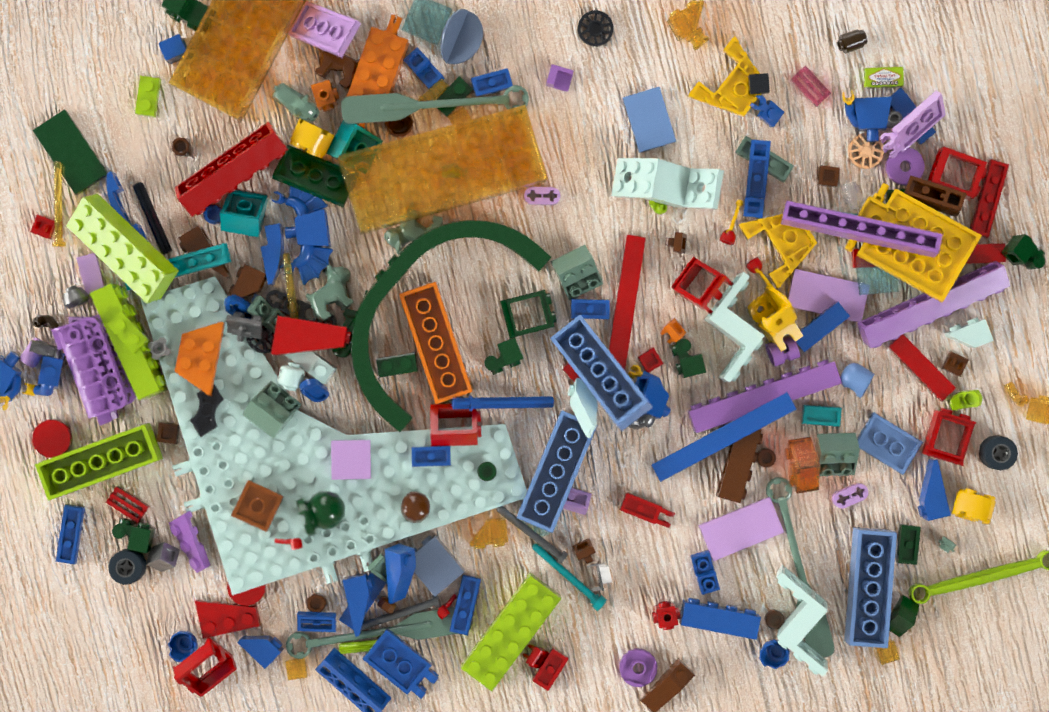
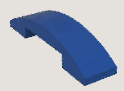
M751 139L743 214L745 217L763 218L771 141Z
M108 172L106 186L110 205L148 241L142 226L139 224L132 225L118 197V193L124 191L116 173Z

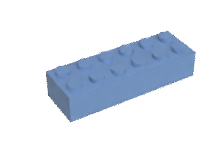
M581 315L550 338L621 431L653 408Z
M563 410L560 411L516 518L553 533L596 428L591 437L587 438L576 416Z
M853 527L844 641L850 646L888 648L897 533L892 530Z

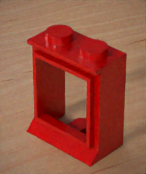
M693 257L671 288L678 295L711 315L713 311L707 306L712 297L717 300L722 299L723 294L718 289L723 282L731 287L734 283L725 274L718 272ZM702 269L713 275L715 279L701 298L698 299L686 290Z
M948 409L934 410L921 454L964 466V458L976 422L971 421V417L960 414L959 417L952 415L953 411ZM942 419L965 426L956 455L934 448Z
M208 637L203 646L176 667L173 666L174 679L179 685L183 684L191 693H196L202 697L237 670L233 655ZM212 655L217 657L219 663L200 678L192 673L194 669Z

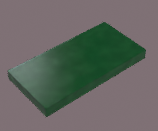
M64 109L32 130L75 195L80 194L107 176V170L67 110Z
M287 145L286 148L288 150L281 157L272 175V179L344 208L359 174Z

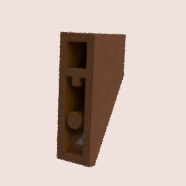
M911 175L904 192L934 210L957 217L960 213L967 194Z
M197 226L178 237L181 241L179 246L184 253H191L213 246L201 226ZM225 264L211 268L226 278L232 277Z
M677 658L640 701L652 712H657L695 676L694 672Z

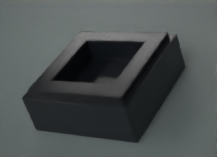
M768 73L748 75L750 95L770 93Z

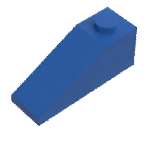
M934 458L928 459L919 497L920 506H918L920 516L927 521L951 516L938 459Z
M400 543L385 549L388 601L390 604L406 598L416 568L415 548Z
M367 572L344 577L342 580L355 637L361 634L371 588H373L372 578L368 577Z

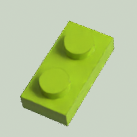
M140 75L135 109L136 115L156 118L161 85L160 78Z
M120 311L106 324L132 353H136L149 341L123 311Z

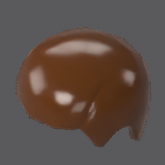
M411 114L401 120L384 121L387 132L397 138L405 137L409 134L414 123Z
M418 491L410 492L403 498L401 513L407 521L419 523L428 517L430 501L425 494Z

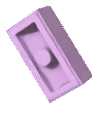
M571 488L563 509L586 515L592 494Z

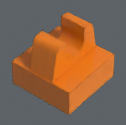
M674 318L664 327L660 334L668 333L671 338L667 343L670 344L672 342L676 343L687 332Z

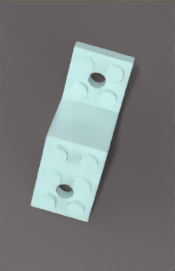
M618 158L611 196L644 198L679 208L718 209L724 170L687 168L661 159Z
M745 272L737 274L732 281L734 285L732 287L728 286L723 293L722 299L718 300L711 309L713 313L711 315L708 314L704 319L740 346L718 377L728 383L734 382L741 373L739 371L740 368L750 362L752 359L751 353L754 350H758L764 342L762 340L764 337L762 333L728 309L737 301L736 295L738 292H743L750 283L747 281L750 276Z
M782 565L777 570V582L784 589L789 588L793 591V596L801 603L778 629V643L783 648H789L793 651V656L797 660L806 662L809 665L808 668L817 675L819 673L823 677L828 672V661L802 639L828 611L827 601Z

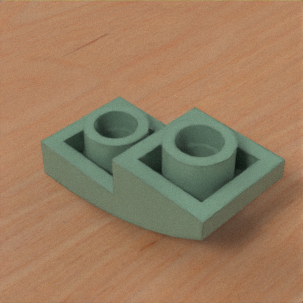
M256 296L247 309L252 316H261L262 325L274 334L277 317H286L278 308H272L262 296Z

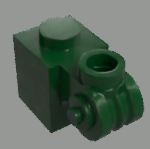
M1026 234L1013 236L1001 252L1012 265L1025 264L1026 268L1030 270L1040 269L1045 264L1044 251L1037 248L1032 238Z
M514 337L497 344L500 351L498 359L494 356H488L484 362L485 367L495 375L502 372V367L510 365L512 368L520 365V360L524 358Z
M680 339L676 344L671 345L673 356L678 358V364H675L676 370L682 378L707 373L702 354L691 356L687 353L691 349V342L688 339Z
M120 518L119 523L112 529L113 536L121 539L128 535L129 543L127 549L143 553L149 552L156 528H152L150 524L144 522L131 524L132 520Z

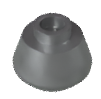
M77 285L66 288V293L63 294L64 306L68 309L86 303L90 297L82 287L77 288Z

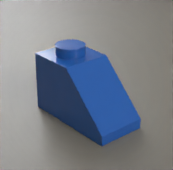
M243 636L237 642L264 669L284 649L280 640L271 636Z

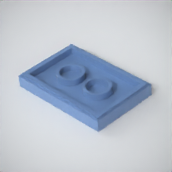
M660 87L622 98L639 153L676 142Z
M874 412L857 438L859 448L902 475H904L923 443Z

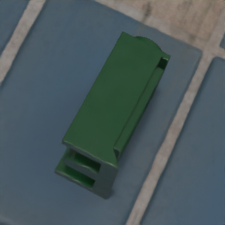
M545 290L500 301L509 338L554 327V323L557 322L555 312H551L549 304H552L550 293H546ZM540 296L547 324L517 331L510 303Z

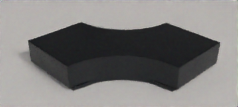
M215 384L213 385L212 396H208L203 391L197 393L199 409L190 421L200 437L218 427L215 414L224 398Z

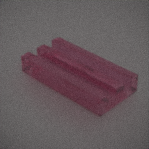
M806 65L790 79L815 107L831 94ZM803 72H804V73L811 79V81L824 93V95H822V94L817 90V88L803 75ZM798 77H800L802 81L816 94V96L819 98L818 101L801 84V82L797 79Z

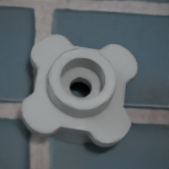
M161 337L159 340L149 342L148 348L152 352L153 359L158 360L161 356L170 355L171 350L167 347V340Z

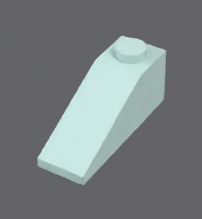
M314 351L285 355L294 363L300 364L303 370L323 384H327L337 370L334 365Z
M576 378L574 384H570L568 389L570 406L585 436L590 438L596 428L598 400L580 378Z

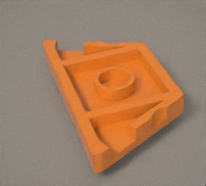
M218 322L183 333L181 337L175 372L208 396H212L225 327L224 322Z

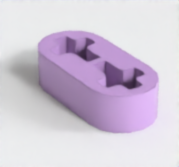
M529 187L524 193V199L530 205H555L560 200V192L554 187ZM531 191H534L536 195H541V198L536 197L534 201H531L527 194L529 195ZM550 191H554V195H557V198L550 201V198H543V195H549Z
M861 483L852 484L836 491L832 495V503L838 508L849 507L866 499L868 489ZM857 487L863 489L860 497L859 495H851L857 491ZM839 495L843 497L848 496V498L843 500V504L837 502Z

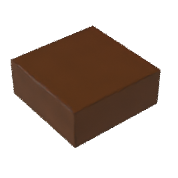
M820 165L817 185L836 188L840 168Z
M160 422L156 442L177 444L180 425Z

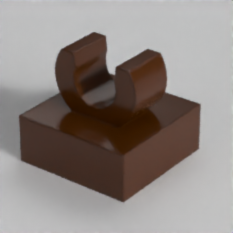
M675 232V238H666L665 245L674 247L673 251L676 253L685 254L687 234Z
M949 352L941 369L961 377L969 360L954 352Z
M590 538L572 546L578 560L584 558L586 564L593 562L591 555L596 553Z

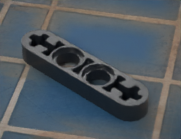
M272 290L266 295V301L271 307L278 308L280 311L301 320L317 321L315 317L307 319L305 316V312L311 308V304L277 290ZM277 293L278 298L281 300H284V297H287V300L284 302L283 308H281L282 304L279 302H275L274 304H272L273 300L270 299L271 295L275 296ZM290 301H295L298 304V309L295 312L288 310L287 306ZM330 313L331 321H333L332 325H337V318Z

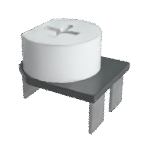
M605 563L587 565V567L596 566L600 585L599 587L591 588L592 592L604 591L603 584L612 583L609 566L605 565Z

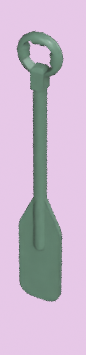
M518 85L509 87L503 95L418 101L398 93L347 96L342 100L341 112L343 120L349 124L397 121L420 109L504 104L508 110L518 112L526 108L529 102V95L525 88ZM519 90H522L524 93L522 95L523 105H513L510 107L508 105L509 92H519Z
M776 477L768 482L766 494L772 502L779 505L798 578L811 588L807 583L786 502L792 495V486L787 479ZM783 481L786 483L785 488L788 494L786 497H778L776 500L772 498L774 494L770 487L773 483L776 485ZM797 600L796 608L801 603L799 600ZM826 613L804 637L805 642L823 658L831 656L835 650Z
M455 607L447 608L450 614L443 620L437 614L438 609L418 612L395 626L361 631L358 637H355L354 633L311 639L303 632H296L288 637L286 649L291 657L302 659L310 654L312 647L379 637L387 628L394 634L416 640L458 634L449 631ZM302 636L305 637L307 640L305 641L306 648H308L307 652L304 653L302 651L294 654L291 651L293 649V644L290 643L293 637L295 640L301 639Z

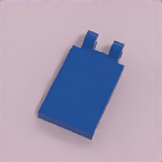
M388 628L363 657L366 663L407 695L412 691L422 699L427 689L419 683L424 677L432 684L438 680L439 674L429 669L432 663Z

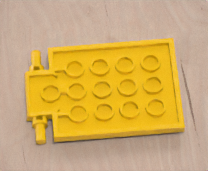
M883 183L873 197L868 196L857 216L943 234L939 253L933 258L863 243L857 256L942 303L982 235L896 188L887 204H884V196L890 186ZM850 239L845 250L852 252L857 241Z

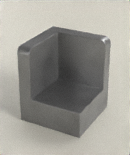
M166 542L155 545L150 549L146 565L160 572L174 568L180 550Z

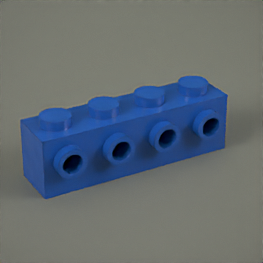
M689 598L688 600H683L679 623L682 626L757 640L761 616L753 609L745 608V611L737 610L738 607L726 605L725 608L720 607L719 603L708 601L707 604L700 603L699 599Z

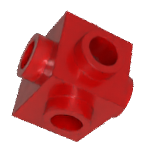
M662 601L654 606L655 612H652L654 624L657 623L659 628L671 630L674 629L675 625H678V619H681L678 607L675 608L673 602ZM669 614L671 618L664 619V616Z

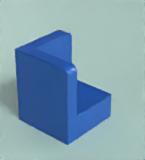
M180 34L159 42L162 54L169 64L191 56L185 40Z

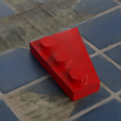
M202 600L195 601L203 639L261 625L257 606L205 602Z

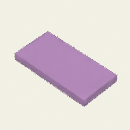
M306 1L288 35L342 58L361 23L358 20Z
M795 269L787 299L795 309L821 314L838 301L850 315L846 320L860 322L863 318L870 285Z
M770 497L698 525L713 561L784 533Z

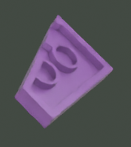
M188 511L169 522L172 534L177 537L180 543L181 550L186 553L190 566L198 573L211 565L203 544L197 540L199 532L196 526H192L190 518L193 516L191 511Z

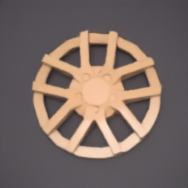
M862 133L851 140L848 146V156L856 167L870 169L881 162L884 155L883 144L879 138V141L875 142L872 146L863 137L867 136V133ZM858 138H860L861 142L863 143L862 145H860L856 141ZM855 144L858 149L852 150V145ZM877 144H879L880 149L875 148ZM858 152L859 156L853 158L852 153ZM874 152L880 153V157L875 156ZM861 158V165L855 160ZM872 158L877 160L874 164H872ZM865 159H868V166H864Z

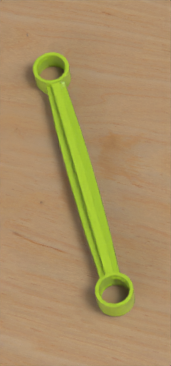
M1049 550L1039 552L1037 558L988 568L929 586L915 583L909 588L908 594L912 601L924 604L930 599V596L982 585L1038 568L1049 570V567H1045L1042 562L1044 555L1048 554ZM918 587L925 589V596L921 600H916L913 595L914 590Z

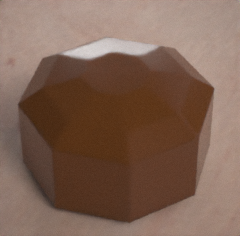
M177 137L172 141L171 150L175 155L185 157L191 152V144L186 138Z
M381 596L377 603L378 607L388 613H393L397 606L396 603L390 604L388 597Z

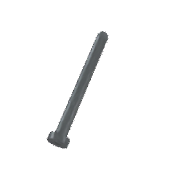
M503 506L497 507L496 510L499 514L556 557L557 563L561 564L566 559L568 553L565 551L560 552Z
M433 595V599L364 621L362 630L433 606L436 609L440 608V599L438 595L435 597Z

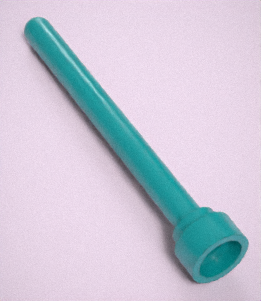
M533 544L532 549L590 599V603L596 611L602 608L607 601L604 596L595 595L563 565L557 563L556 559L539 544Z

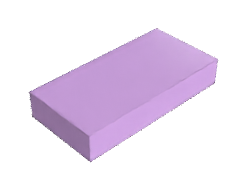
M92 253L77 257L85 291L90 295L91 292L104 287L105 282L98 256Z

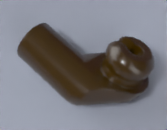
M37 315L32 320L36 328L48 327L52 330L60 327L50 315Z

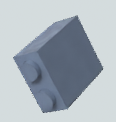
M429 535L421 542L423 545L419 549L415 548L416 568L414 573L435 597L461 576L465 569L437 535L433 537Z

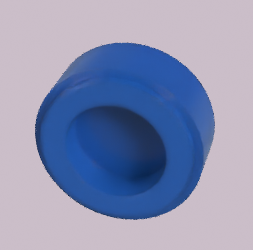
M217 205L207 206L203 213L204 219L210 224H219L222 209Z

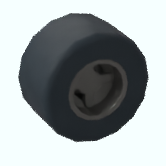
M989 436L980 445V460L988 468L1000 471L1012 467L1017 460V446L1007 437Z
M123 549L114 554L108 565L111 578L122 585L132 584L141 579L147 568L146 559L143 554L129 549Z

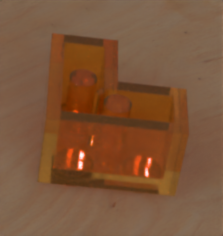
M811 437L788 440L785 456L791 462L789 464L792 474L789 475L791 487L794 486L796 494L819 490L820 463Z

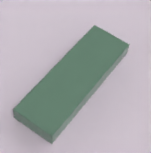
M745 136L735 151L736 154L747 161H750L751 138ZM770 151L768 174L784 183L794 165Z

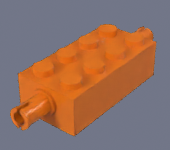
M391 14L387 29L384 31L371 27L347 96L393 93L403 59L409 47L408 39L397 35L403 20L401 17L397 16L396 18V15ZM355 123L360 127L365 128V123Z

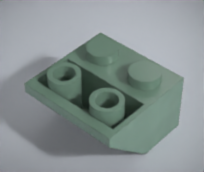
M586 245L550 261L569 301L603 284L594 259Z
M270 381L250 401L243 416L274 438L286 426L302 404L274 382Z
M856 433L817 434L815 444L816 476L855 475L860 452Z

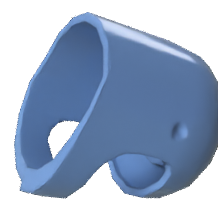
M850 363L841 373L842 386L853 390L856 396L861 399L870 385L874 373L858 363Z

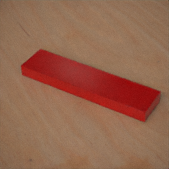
M992 159L989 160L987 165V173L982 183L970 226L971 230L982 235L981 237L989 238L1009 164Z
M904 334L900 335L899 338L895 339L888 346L940 401H943L956 389Z

